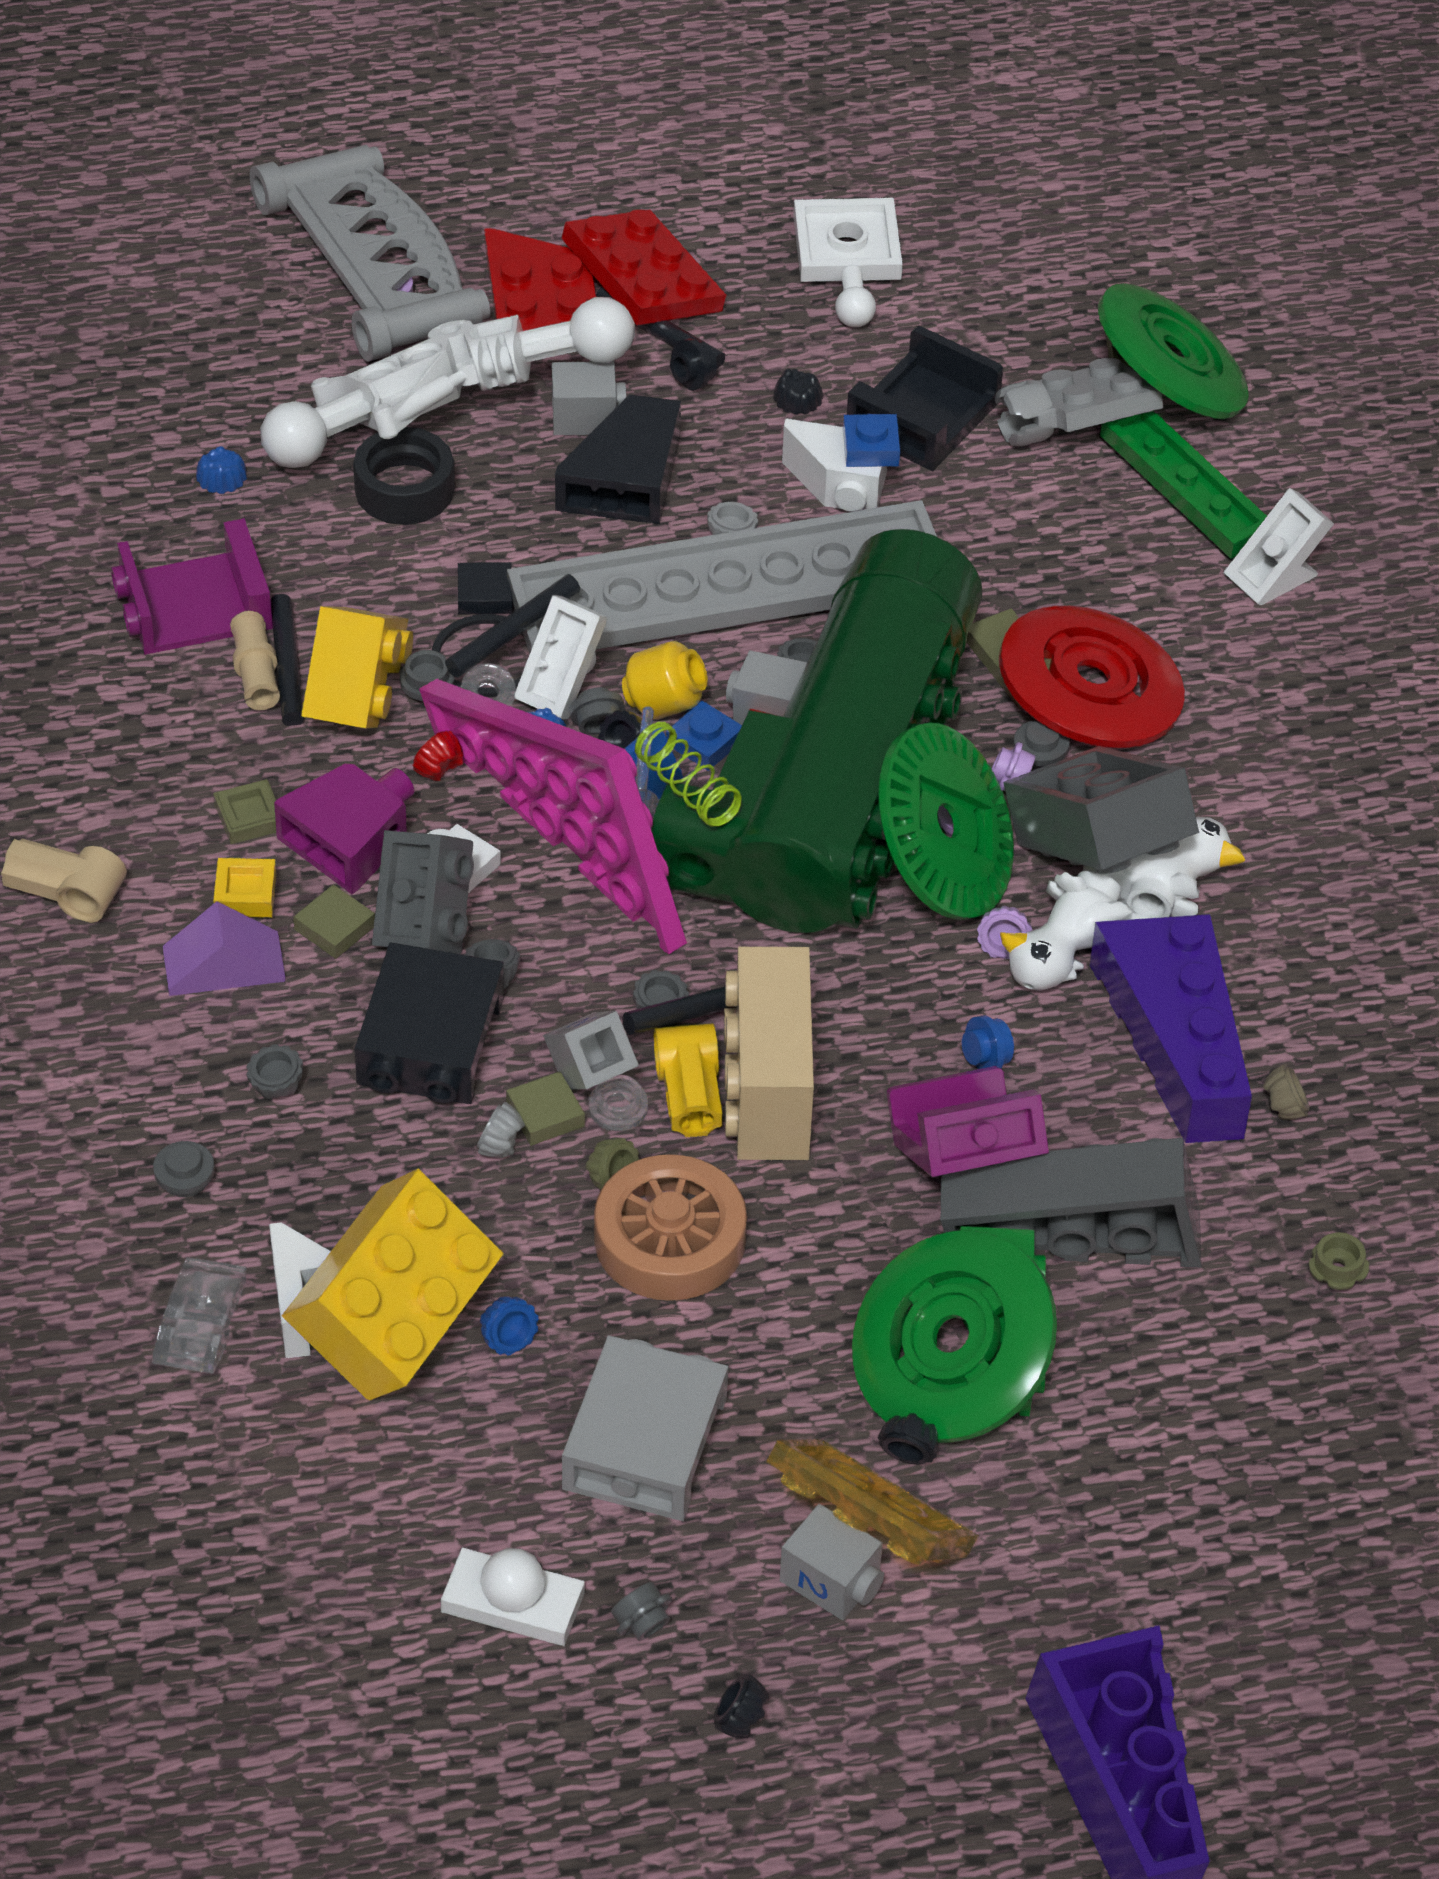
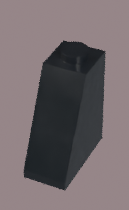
M629 394L557 466L555 472V511L660 524L680 441L681 401Z

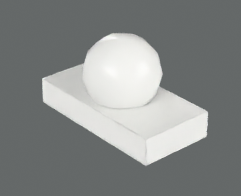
M462 1548L441 1598V1612L565 1646L585 1594V1581L542 1570L536 1557L523 1549L506 1548L491 1556Z

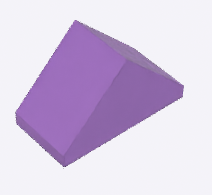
M218 901L163 945L169 996L285 982L278 931Z

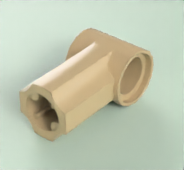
M14 839L6 852L1 875L3 886L55 900L60 908L72 918L93 923L98 922L103 917L126 878L127 870L125 864L117 855L102 847H85L79 854L26 839Z

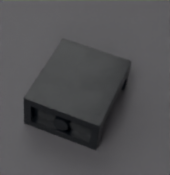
M918 325L910 333L908 354L874 388L859 381L848 392L847 415L897 414L900 456L933 472L999 404L995 403V397L1002 386L1003 366L986 356Z
M389 942L354 1048L357 1085L367 1086L381 1093L396 1091L425 1096L438 1103L459 1102L471 1105L474 1097V1074L492 1014H500L504 1001V962Z

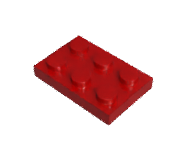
M637 209L628 213L608 216H591L587 219L565 222L561 239L581 259V262L612 298L627 308L636 325L722 312L726 299L724 291L650 209Z

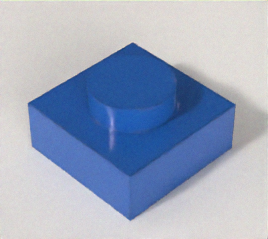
M897 414L844 415L843 439L846 467L899 466L900 444Z
M701 700L673 724L672 727L677 733V740L684 739L688 742L687 753L698 752L701 754L702 761L700 766L707 764L715 766L729 754L742 725ZM666 730V738H667V741H668V738H669V731H668V730ZM676 743L674 750L683 755L685 745L683 743ZM692 755L687 757L691 761L698 764L697 756Z

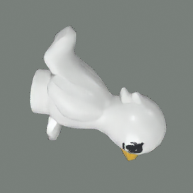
M1196 817L1199 833L1179 840L1180 846L1177 849L1158 855L1145 853L1130 859L1131 865L1128 868L1104 875L1112 878L1121 886L1122 890L1118 900L1128 905L1134 914L1151 915L1153 918L1196 915L1198 913V905L1187 900V898L1195 899L1199 897L1196 878L1206 876L1221 867L1232 866L1245 861L1241 850L1231 844L1226 828L1212 818ZM1083 866V871L1097 872L1095 868Z
M1082 871L1075 877L1064 872L1061 875L1057 874L1055 881L1048 882L1046 892L1056 900L1048 922L1042 927L1026 933L1000 932L1002 945L1009 952L1010 971L1016 982L1028 989L1041 991L1055 987L1064 981L1076 979L1075 970L1083 969L1084 965L1074 959V954L1077 950L1092 948L1095 922L1153 918V916L1134 914L1128 905L1118 901L1122 890L1121 886L1104 874Z

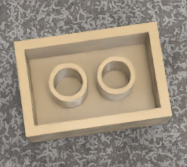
M738 947L737 971H726L725 1006H735V1008H724V1044H726V1053L735 1054H725L724 1083L725 1090H727V1100H736L726 1101L725 1137H737V1160H809L814 1090L809 947Z

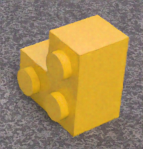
M320 606L301 716L365 729L377 728L379 719H386L391 705L392 688L391 686H386L387 673H399L401 663L405 664L412 652L413 632L407 631L409 619L349 607Z

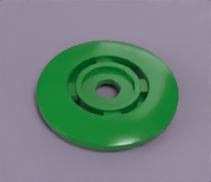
M1121 283L1112 285L1100 297L1098 315L1106 335L1124 360L1155 389L1179 405L1212 418H1232L1238 415L1248 402L1249 392L1242 370L1224 344L1193 314L1163 295L1134 284ZM1168 346L1179 349L1185 358L1174 353Z
M925 723L910 727L898 735L890 745L883 760L879 778V810L888 848L905 882L930 909L954 920H967L984 915L1000 902L1010 881L1013 867V830L1004 794L984 756L964 735L940 723ZM940 806L946 808L952 817L954 829L951 838L947 837L939 826L937 814Z
M973 1230L950 1231L917 1242L900 1253L881 1271L867 1291L859 1308L853 1330L852 1359L856 1380L864 1398L885 1422L895 1415L906 1417L909 1413H916L926 1424L935 1425L938 1432V1443L969 1440L994 1430L1013 1417L1030 1400L1043 1381L1051 1363L1057 1333L1056 1306L1051 1288L1042 1271L1027 1254L1014 1244L996 1235ZM1004 1313L1005 1329L1002 1344L995 1359L990 1364L989 1362L994 1357L1000 1341L1001 1326L998 1315ZM952 1318L964 1319L969 1328L965 1344L954 1352L941 1351L937 1345V1333L942 1324ZM902 1345L905 1355L899 1359Z

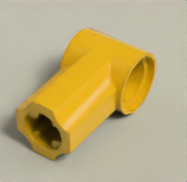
M711 1023L655 1028L654 1055L658 1081H664L671 1130L680 1132L685 1137L707 1136L709 1132L722 1126V1108L716 1077L719 1072V1059L715 1026Z

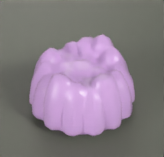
M1002 906L994 908L983 915L977 928L979 933L977 940L982 944V950L988 952L990 957L1009 959V952L1002 945L1000 932L1026 933L1032 931V927L1027 922L1026 915L1019 912L1017 908Z

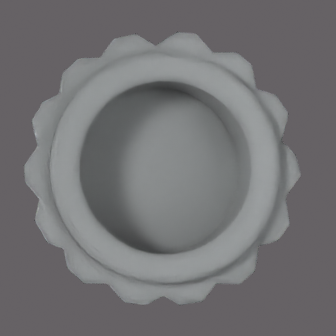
M724 502L711 507V511H708L707 523L712 535L757 528L758 515L753 512L751 507L742 503Z
M504 1102L502 1105L499 1104L489 1119L477 1144L479 1148L478 1154L495 1158H503L514 1154L516 1132L520 1131L525 1126V1123L517 1110L507 1102Z

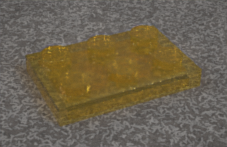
M779 1439L766 1463L784 1473L780 1481L787 1488L810 1499H814L816 1494L822 1496L836 1505L833 1514L839 1520L864 1532H867L869 1527H872L890 1538L886 1547L891 1552L913 1564L921 1565L923 1559L925 1561L941 1563L945 1559L966 1558L979 1536L822 1439Z

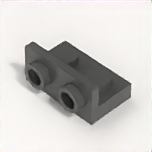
M384 830L372 939L373 946L388 947L389 942L461 954L463 938L468 926L466 909L469 882L474 870L472 840L437 834Z

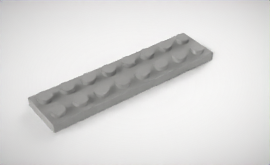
M920 500L507 569V578L512 591V601L515 610H517L566 574L572 575L580 585V592L569 600L608 617L596 648L601 649L830 610L837 589L852 566L860 547L867 539L877 533L892 529H910L925 532L936 537L937 535L923 501ZM544 617L523 632L529 654Z

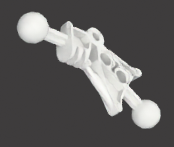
M594 297L582 303L573 313L570 321L523 331L518 315L473 324L467 320L447 322L433 328L428 333V340L346 376L322 377L314 380L311 388L317 407L313 408L309 404L297 401L278 404L267 413L260 428L261 445L270 459L279 466L288 468L309 466L321 456L327 443V437L361 423L377 430L379 437L383 439L393 438L418 416L458 399L462 386L478 383L481 391H485L496 386L504 387L515 382L517 384L529 380L531 361L577 351L592 362L610 363L623 356L631 347L635 337V323L627 308L611 297Z

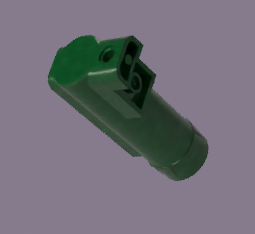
M910 529L883 531L873 535L862 544L852 566L833 597L827 621L783 717L749 710L718 778H726L728 785L738 789L742 796L741 806L737 814L726 824L711 827L699 817L697 809L687 806L683 796L675 794L670 784L666 785L655 810L652 834L657 850L663 856L668 866L669 874L666 878L670 890L735 903L745 913L761 923L789 932H819L836 925L857 929L863 919H871L877 902L878 882L880 878L887 879L894 863L882 828L879 810V778L887 750L894 739L910 727L925 723L946 725L948 719L955 720L961 705L962 689L955 686L954 679L958 671L960 658L966 647L967 634L981 604L983 593L978 572L961 551L939 537ZM716 781L712 790L706 789L701 797L700 806H702L708 794L715 788L724 785V782ZM674 784L676 789L683 793L685 784ZM688 785L687 793L695 792L700 787ZM726 792L718 803L709 807L707 817L716 818L725 813L734 800V793ZM700 793L687 797L690 803L696 805Z

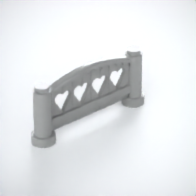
M362 145L282 166H277L274 162L252 166L250 169V186L254 201L263 215H269L285 211L287 205H289L348 290H350L355 300L360 304L362 310L355 311L352 314V331L356 346L363 359L367 362L388 357L391 354L392 348L428 339V333L441 324L456 320H467L473 324H478L490 317V304L485 292L482 289L462 288L453 255L433 221L414 200L383 176L384 161L380 150L376 146L368 147L367 145ZM360 190L365 192V200L374 205L358 207L335 203L348 191ZM380 218L386 221V229L394 232V234L383 236L356 233V231L369 219ZM402 247L407 250V258L414 260L415 263L404 265L378 262L377 260L388 249ZM424 276L428 279V287L435 289L437 292L423 294L397 290L409 278Z

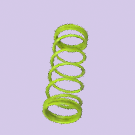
M656 722L645 728L635 743L637 757L646 763L648 768L657 771L659 778L663 782L670 784L675 794L683 796L687 806L697 809L699 817L707 825L718 827L729 822L737 814L741 806L742 796L738 789L728 785V781L724 777L713 779L715 774L714 766L710 764L700 766L702 761L701 754L698 752L687 753L688 742L684 739L677 740V733L670 724ZM658 728H661V729L657 730V731L650 737L649 741H648L647 744H646L645 751H644V756H643V755H642V745H643V742L645 741V739L648 737V735H649L650 733H652L654 730H656V729H658ZM668 730L669 738L662 750L655 755L648 756L647 752L652 740L660 732ZM683 743L685 751L681 758L669 767L661 768V761L671 753L675 744ZM689 756H697L698 764L695 769L683 779L674 781V774L679 764ZM658 762L657 767L651 765ZM673 768L670 780H668L661 772ZM709 768L711 770V777L708 782L699 790L687 793V787L692 777L701 769ZM686 781L683 793L678 791L674 784ZM716 781L724 782V785L711 791L705 798L702 806H700L701 797L706 789ZM726 792H733L734 800L728 810L719 817L708 818V808L718 803ZM700 793L697 804L690 803L687 797Z

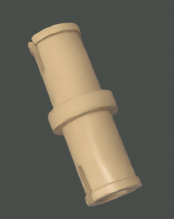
M244 611L232 618L230 623L236 647L232 656L234 670L242 677L244 699L247 706L254 710H267L277 704L280 698L274 674L277 666L276 652L272 645L268 643L263 616L258 612Z

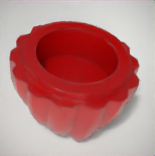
M451 730L439 732L431 737L414 757L413 770L423 777L440 781L447 770H453L457 766H462L464 755L458 738Z

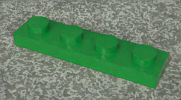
M1154 411L1101 424L1100 436L1231 559L1236 557L1267 517L1264 512Z

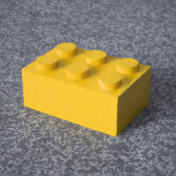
M418 1168L382 1185L281 1316L366 1399L372 1400L403 1388L409 1383L504 1253Z

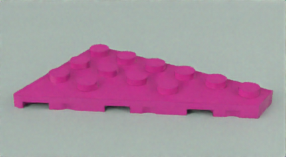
M435 679L419 688L434 734L451 730L461 744L464 763L471 770L478 773L486 769L505 787V789L500 791V797L533 826L553 847L563 842L584 861L578 865V870L608 899L613 901L629 919L634 922L643 917L656 929L660 941L659 947L664 952L670 954L687 944L666 878L669 874L668 866L663 856L657 850L651 831L653 819L649 809L641 800L635 781L637 768L626 749L439 679Z

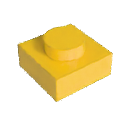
M218 858L213 902L218 901L248 917H273L276 884L275 859Z

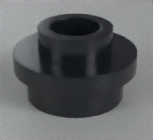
M687 338L678 341L674 345L671 353L670 369L677 381L688 390L694 391L705 387L708 381L714 378L717 371V360L709 344L704 341Z

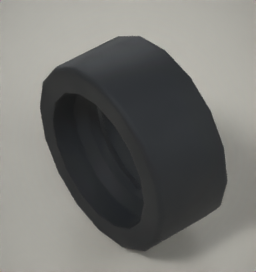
M405 427L397 436L390 439H383L379 437L378 433L369 436L357 448L353 461L354 490L358 504L370 516L386 523L409 525L425 522L441 514L451 503L455 489L454 459L450 447L438 435L421 428ZM402 465L417 466L433 474L431 478L419 484L408 486L390 485L375 477L378 473L390 467Z

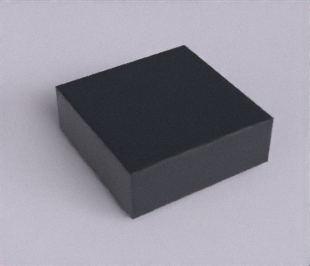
M512 562L458 563V614H511L512 591L507 578V569L512 568Z

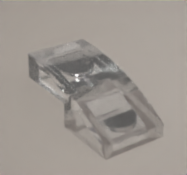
M191 1257L186 1258L173 1287L153 1351L152 1364L214 1373L229 1341L230 1319L246 1286V1266Z

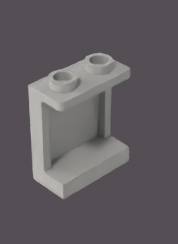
M608 1335L562 1454V1490L684 1521L691 1502V1485L695 1470L717 1409L723 1410L727 1400L728 1366L715 1363L701 1355L688 1356L656 1348L643 1340H625Z

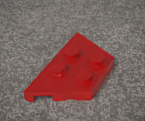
M493 228L484 229V243L495 320L518 315L523 331L571 320L573 313L582 303L596 297L592 273L570 248Z

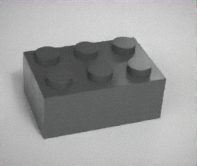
M1098 746L1003 782L1019 846L1039 851L1045 857L1055 856L1069 860L1071 865H1085L1095 868L1101 874L1124 870L1131 865L1130 859L1145 853L1158 855L1171 852L1180 846L1179 840L1199 833L1185 767Z

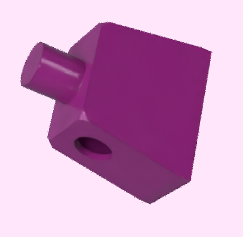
M345 763L274 802L277 839L350 894H354L381 865L384 830L407 832L406 805L404 802L414 795V786L409 777L398 768L391 769L376 781L355 764Z

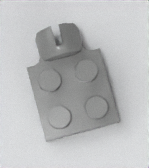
M1116 358L1097 359L1089 364V368L1073 372L1069 370L1049 371L1042 375L1041 380H1025L1006 385L996 393L995 403L1001 402L1009 410L1002 412L1001 418L997 422L1007 443L1010 442L1011 446H1025L1044 441L1053 434L1054 428L1071 432L1163 408L1162 393L1150 385L1136 371Z

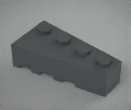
M1183 1137L1172 1139L1152 1138L1142 1142L1112 1145L1093 1144L1083 1148L1053 1150L1046 1154L941 1175L940 1220L944 1233L960 1231L961 1226L1034 1230V1255L1036 1250H1049L1054 1255L1064 1258V1261L1088 1262L1089 1255L1092 1252L1125 1254V1264L1150 1265L1151 1255L1180 1257V1267L1202 1268L1200 1207Z

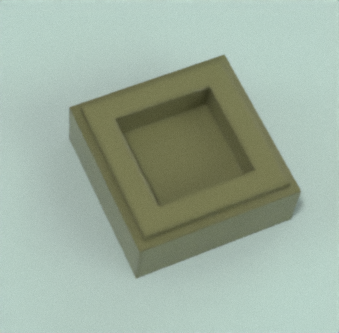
M267 779L213 793L214 806L230 844L276 833L274 808L276 798Z
M333 884L293 916L294 930L337 959L374 928L375 913Z
M561 1071L506 1090V1102L515 1108L522 1117L525 1126L521 1130L530 1146L585 1127V1113Z

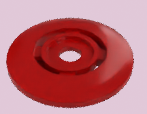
M1050 606L1030 611L1018 618L1005 633L999 650V667L1002 678L1011 695L1020 706L1046 727L1082 743L1109 748H1130L1154 742L1173 728L1184 705L1185 689L1183 680L1170 655L1159 643L1135 625L1103 611L1079 606ZM1044 658L1051 659L1049 670L1046 666ZM1080 666L1098 668L1106 675L1108 681L1101 684L1089 682L1079 674L1077 668ZM1138 675L1140 685V697L1133 692L1137 684Z

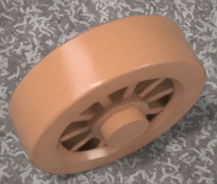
M675 1154L655 1155L639 1159L613 1174L604 1184L597 1197L594 1210V1245L597 1257L602 1267L614 1281L638 1295L657 1300H683L706 1294L728 1280L736 1271L743 1258L747 1227L745 1201L739 1188L727 1174L703 1160ZM688 1193L696 1195L691 1200L687 1199ZM645 1195L647 1201L640 1197Z

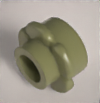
M1341 1232L1328 1234L1312 1249L1314 1257L1309 1260V1270L1317 1281H1324L1332 1289H1351L1356 1281L1362 1282L1369 1273V1262L1365 1259V1248L1356 1237ZM1333 1263H1341L1344 1267L1335 1266Z

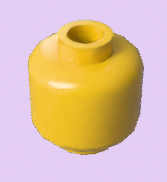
M677 641L666 642L634 653L627 663L626 676L622 679L623 695L631 707H636L644 716L652 720H659L692 709L699 703L702 691L707 687V671L703 660L695 650L688 649Z

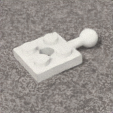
M894 198L794 200L793 216L801 282L842 281L843 291L839 294L835 304L838 318L849 327H862L868 324L874 317L876 303L873 295L863 288V280H901L902 258ZM850 237L856 239V241L845 242L839 240V238Z

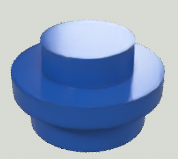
M986 1015L973 1017L969 1020L961 1042L966 1060L978 1069L997 1066L1001 1069L1003 1065L1008 1064L1014 1054V1041L1007 1024L999 1018L992 1019Z

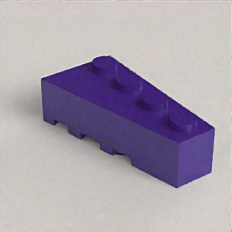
M1210 914L1095 922L1090 967L1097 980H1102L1110 995L1109 1002L1118 1019H1123L1132 1035L1133 1047L1141 1062L1145 1061L1155 1078V1087L1185 1143L1244 1139L1252 1094Z
M1160 1625L1041 1653L1025 1698L1111 1879H1203L1210 1862L1194 1786L1188 1783L1184 1763L1187 1751L1182 1731H1177L1172 1701L1175 1695L1170 1673H1165L1161 1652L1164 1643Z

